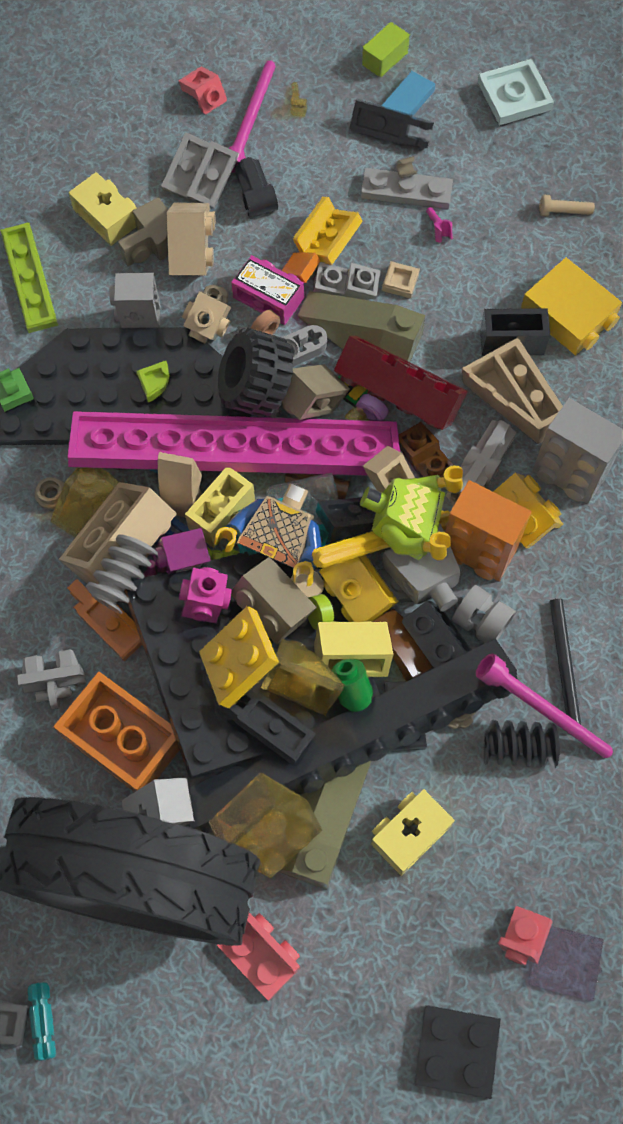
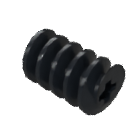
M492 720L488 729L485 730L484 764L488 765L491 755H495L498 765H502L505 756L509 755L512 766H516L519 757L523 756L527 767L531 766L534 757H538L540 766L545 767L547 759L550 757L556 768L560 756V740L555 724L549 722L543 731L541 723L534 722L529 731L527 723L520 721L515 731L510 720L504 722L502 730L498 721Z

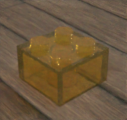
M261 772L209 821L215 837L224 839L229 843H234L258 856L257 858H260L261 863L257 872L269 878H272L322 831L312 808L305 798Z

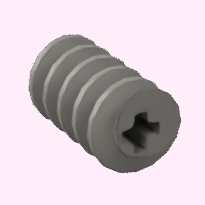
M118 534L115 540L120 547L111 546L108 550L113 559L103 558L100 562L107 572L96 570L93 576L99 584L88 582L86 588L95 600L116 613L122 614V611L116 605L117 601L125 603L130 601L123 591L125 589L136 591L137 587L133 584L131 578L143 579L144 575L138 569L139 565L150 567L152 564L145 555L147 553L158 555V553L151 546L135 537Z

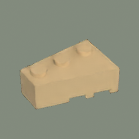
M519 338L462 368L463 384L536 443L540 444L543 442L549 425L563 406Z

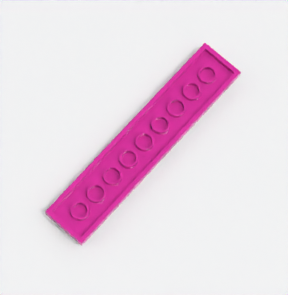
M73 411L67 458L68 467L158 470L159 452L193 458L199 471H223L225 468H231L236 472L367 475L363 468L365 463L387 446L399 452L400 447L397 422L299 420L298 418Z

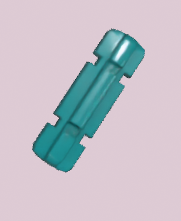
M46 982L34 983L27 988L28 1001L32 1002V1006L29 1007L32 1039H36V1044H33L35 1060L43 1061L56 1056L55 1041L51 1039V1036L54 1035L52 1008L47 1000L50 998V988Z

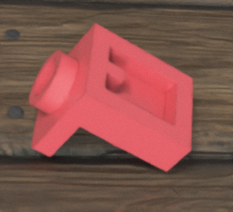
M202 66L178 80L182 91L197 99L200 110L204 114H208L227 101L219 76Z
M516 906L505 937H500L498 942L501 949L506 951L504 957L526 966L527 961L538 964L552 925V920Z

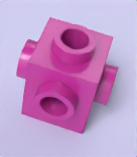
M193 568L190 579H183L179 600L184 601L182 617L216 623L221 609H228L232 589L226 588L228 575L219 573L213 568Z

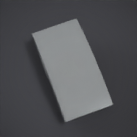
M320 262L316 267L312 292L373 300L377 297L380 270L354 263L350 264L349 269Z

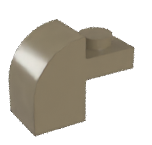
M158 197L132 210L138 231L118 241L122 259L127 266L144 262L153 253L159 261L168 256V209Z

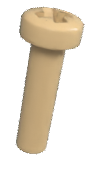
M543 195L539 205L541 216H548L550 212L593 215L595 204L592 202L551 200L550 195Z

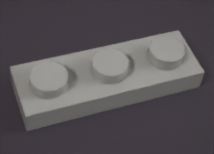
M365 168L361 198L449 209L453 179L418 174L400 178L398 172Z

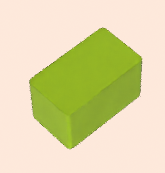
M390 22L363 46L362 65L378 77H382L408 53L409 33L393 22Z

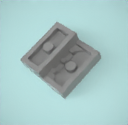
M185 132L161 187L163 190L194 203H210V208L214 209L239 153L211 141V143H208Z

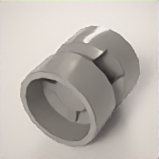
M475 585L465 596L451 621L466 631L474 629L475 637L487 643L494 639L498 641L513 619L516 611L501 601L492 602V595L478 585ZM479 611L486 613L482 619L477 615Z

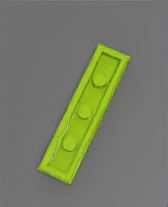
M30 223L1 229L3 243L28 333L58 326Z

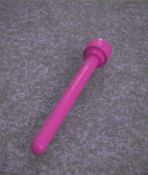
M271 60L266 61L234 144L229 147V149L239 153L231 171L235 173V166L240 163L241 159L246 158L243 150L275 70V63Z
M493 653L488 654L479 663L476 669V677L489 686L501 685L601 757H611L613 749L610 745L510 675L505 661Z

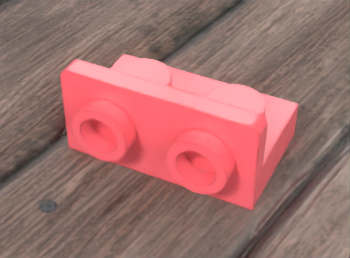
M249 912L245 933L242 937V945L229 946L217 944V946L269 1001L300 969L296 962L300 955L286 940L279 944L270 935L274 928L260 913L253 917Z

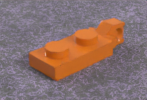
M78 579L67 587L70 594L78 601L73 608L77 611L79 617L123 661H126L142 645L135 622L121 608L122 614H119L95 600Z

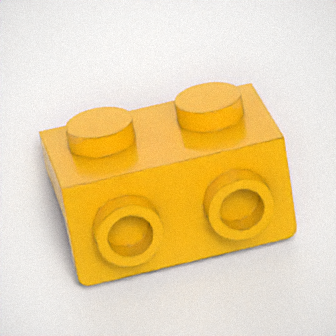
M323 196L297 231L293 241L300 253H316L320 262L333 265L363 221L358 212L337 210L334 208L330 198Z
M515 472L493 492L532 511L520 541L525 548L529 549L553 528L559 529L564 524L559 519L562 513L558 507L549 499L545 501L538 493L541 487L530 475L525 477Z

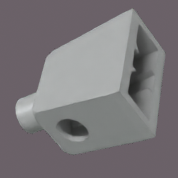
M439 524L437 532H444ZM451 547L447 548V556L443 560L433 559L430 552L420 560L414 559L410 555H398L392 549L384 552V569L415 604H421L433 598L440 611H445L458 602L451 588L459 582L460 569Z

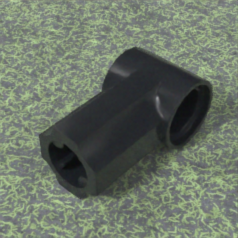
M252 157L241 159L240 163L235 166V173L242 189L245 209L249 210V213H247L248 217L251 218L278 210V201L272 184H268L259 160H255Z

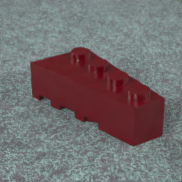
M349 336L333 370L341 375L340 380L353 387L360 385L369 390V395L381 401L386 399L395 404L398 410L409 415H415L423 419L428 425L441 430L452 425L468 393L467 390L358 336Z

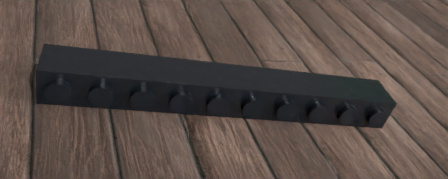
M496 639L489 641L373 698L370 705L364 710L357 712L348 710L311 728L315 736L294 765L276 752L271 751L235 765L188 788L194 821L189 823L191 829L221 838L225 832L239 825H248L254 822L258 816L272 809L283 808L292 799L304 793H313L319 790L324 783L332 779L348 776L357 767L369 761L382 759L389 751L401 745H410L417 741L420 736L432 730L443 729L452 720L464 714L477 712L484 704L496 698L503 699L509 696L511 692L501 685L489 686L476 677V669L479 663L488 654L493 653L505 661L509 674L516 679L517 669Z

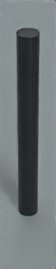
M552 599L549 602L565 713L581 725L563 599Z

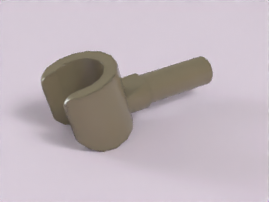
M414 156L397 161L396 167L400 178L417 174L412 165V162L415 160Z

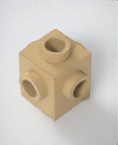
M199 291L195 302L190 301L185 308L182 318L186 321L183 326L191 329L189 336L203 343H206L208 338L215 341L218 336L223 337L228 328L230 320L226 319L231 307ZM209 314V322L204 324L203 318Z

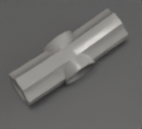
M492 420L477 446L471 447L461 465L463 470V477L461 478L463 480V488L458 493L447 491L446 494L452 506L455 505L468 480L483 487L490 486L492 476H496L502 464L501 460L516 435V432L509 424L501 420Z

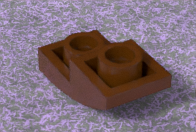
M422 422L417 423L398 435L400 450L420 478L439 475L442 478L444 477V471L448 467L454 466L440 450L439 440Z
M393 608L371 622H387L393 659L407 682L422 675L433 666L403 625V616Z

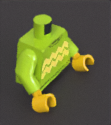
M454 465L444 471V477L442 478L439 475L411 479L395 478L383 493L367 487L361 498L360 506L376 512L372 527L374 534L384 539L398 555H410L414 559L420 560L430 552L433 559L443 560L447 556V548L451 547V539L448 533L437 532L445 498V492L441 491V488L445 487L451 493H458L463 488V480L461 479L463 477V470L460 466Z

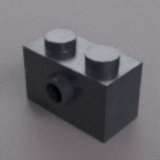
M548 308L484 309L480 326L482 356L491 353L516 338H519L529 355H544L550 338Z

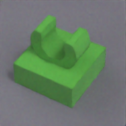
M8 368L0 372V403L4 412L34 399L20 368L10 371Z

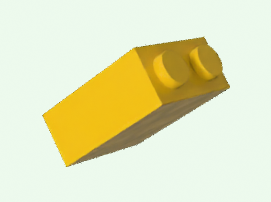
M565 257L524 294L521 309L548 308L550 335L576 356L583 348L589 350L599 339L598 334L604 329L610 331L620 319V316L617 314L622 302Z

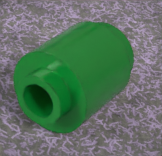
M345 659L337 663L331 669L330 679L340 704L349 711L357 712L364 710L370 705L373 695V689L364 664L357 659Z

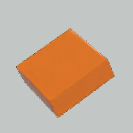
M294 252L282 271L286 274H294L302 282L306 283L320 263V259L316 253Z

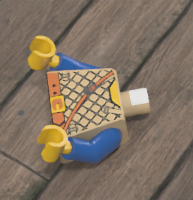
M290 483L282 501L267 496L265 499H256L240 510L226 527L217 530L214 545L219 539L225 538L229 541L225 552H230L234 547L236 538H239L238 544L292 567L294 583H296L297 576L305 574L308 576L307 586H311L316 567L313 564L311 554L314 549L322 547L319 526L314 522V515L301 510L308 491Z

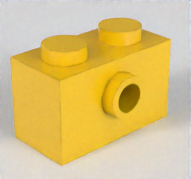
M366 555L325 567L319 571L324 578V588L332 597L336 596L343 605L341 611L348 622H371L399 602Z

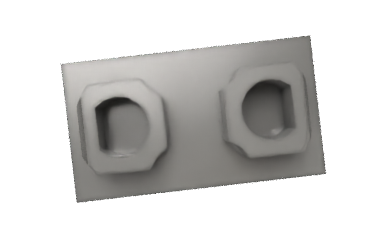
M73 650L55 653L57 668L45 670L42 656L23 658L22 674L17 675L18 686H22L25 694L36 692L37 702L49 700L53 710L59 709L60 698L72 696L70 686L86 683L85 673L78 663Z

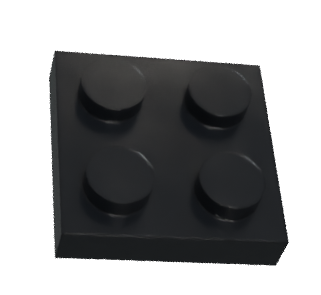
M425 1005L414 1085L492 1099L501 1019Z

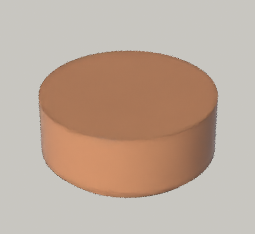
M266 310L257 317L251 329L273 335L279 327L280 317L272 310Z

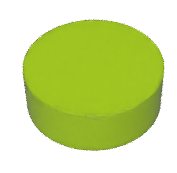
M318 594L308 597L317 607L308 617L310 624L315 630H317L318 622L334 621L332 605L325 595Z

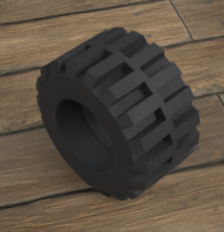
M251 328L240 329L239 333L237 332L233 336L221 359L218 374V393L225 407L261 417L270 416L274 410L279 408L287 394L293 373V353H291V346L287 343V340Z

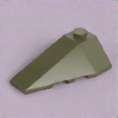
M309 291L298 313V318L308 326L316 325L326 331L327 338L339 346L341 351H343L349 336H358L411 362L423 335L426 316L395 304Z
M372 761L357 767L348 776L337 777L324 783L319 790L313 793H304L298 796L272 829L260 861V866L327 890Z

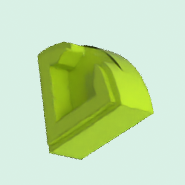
M167 361L136 371L148 402L159 397L167 387L169 381Z

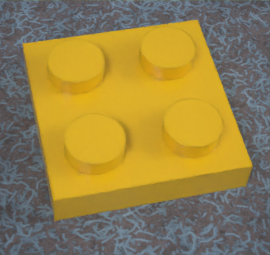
M248 606L199 651L218 704L226 708H230L279 663L258 612Z

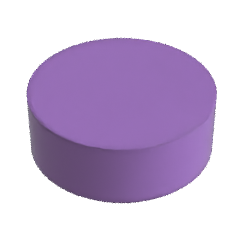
M368 394L362 395L356 404L359 414L369 421H384L389 413L388 408L383 402Z

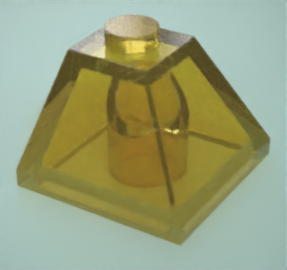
M77 467L64 482L50 520L51 523L76 538L119 482L102 468Z
M282 638L275 651L279 663L265 675L261 688L326 715L341 694L344 684L315 652L308 650L304 644L298 641H287Z

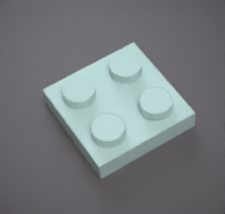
M532 59L478 75V84L499 125L553 109L554 101Z

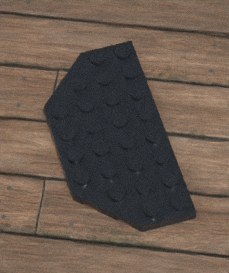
M187 327L71 328L62 331L19 367L34 399L5 412L0 403V445H69L73 411L251 417L252 414L230 409L222 404L218 393V374L223 356L207 342L203 343L189 336L191 329ZM167 361L169 369L167 387L159 397L148 402L136 371Z

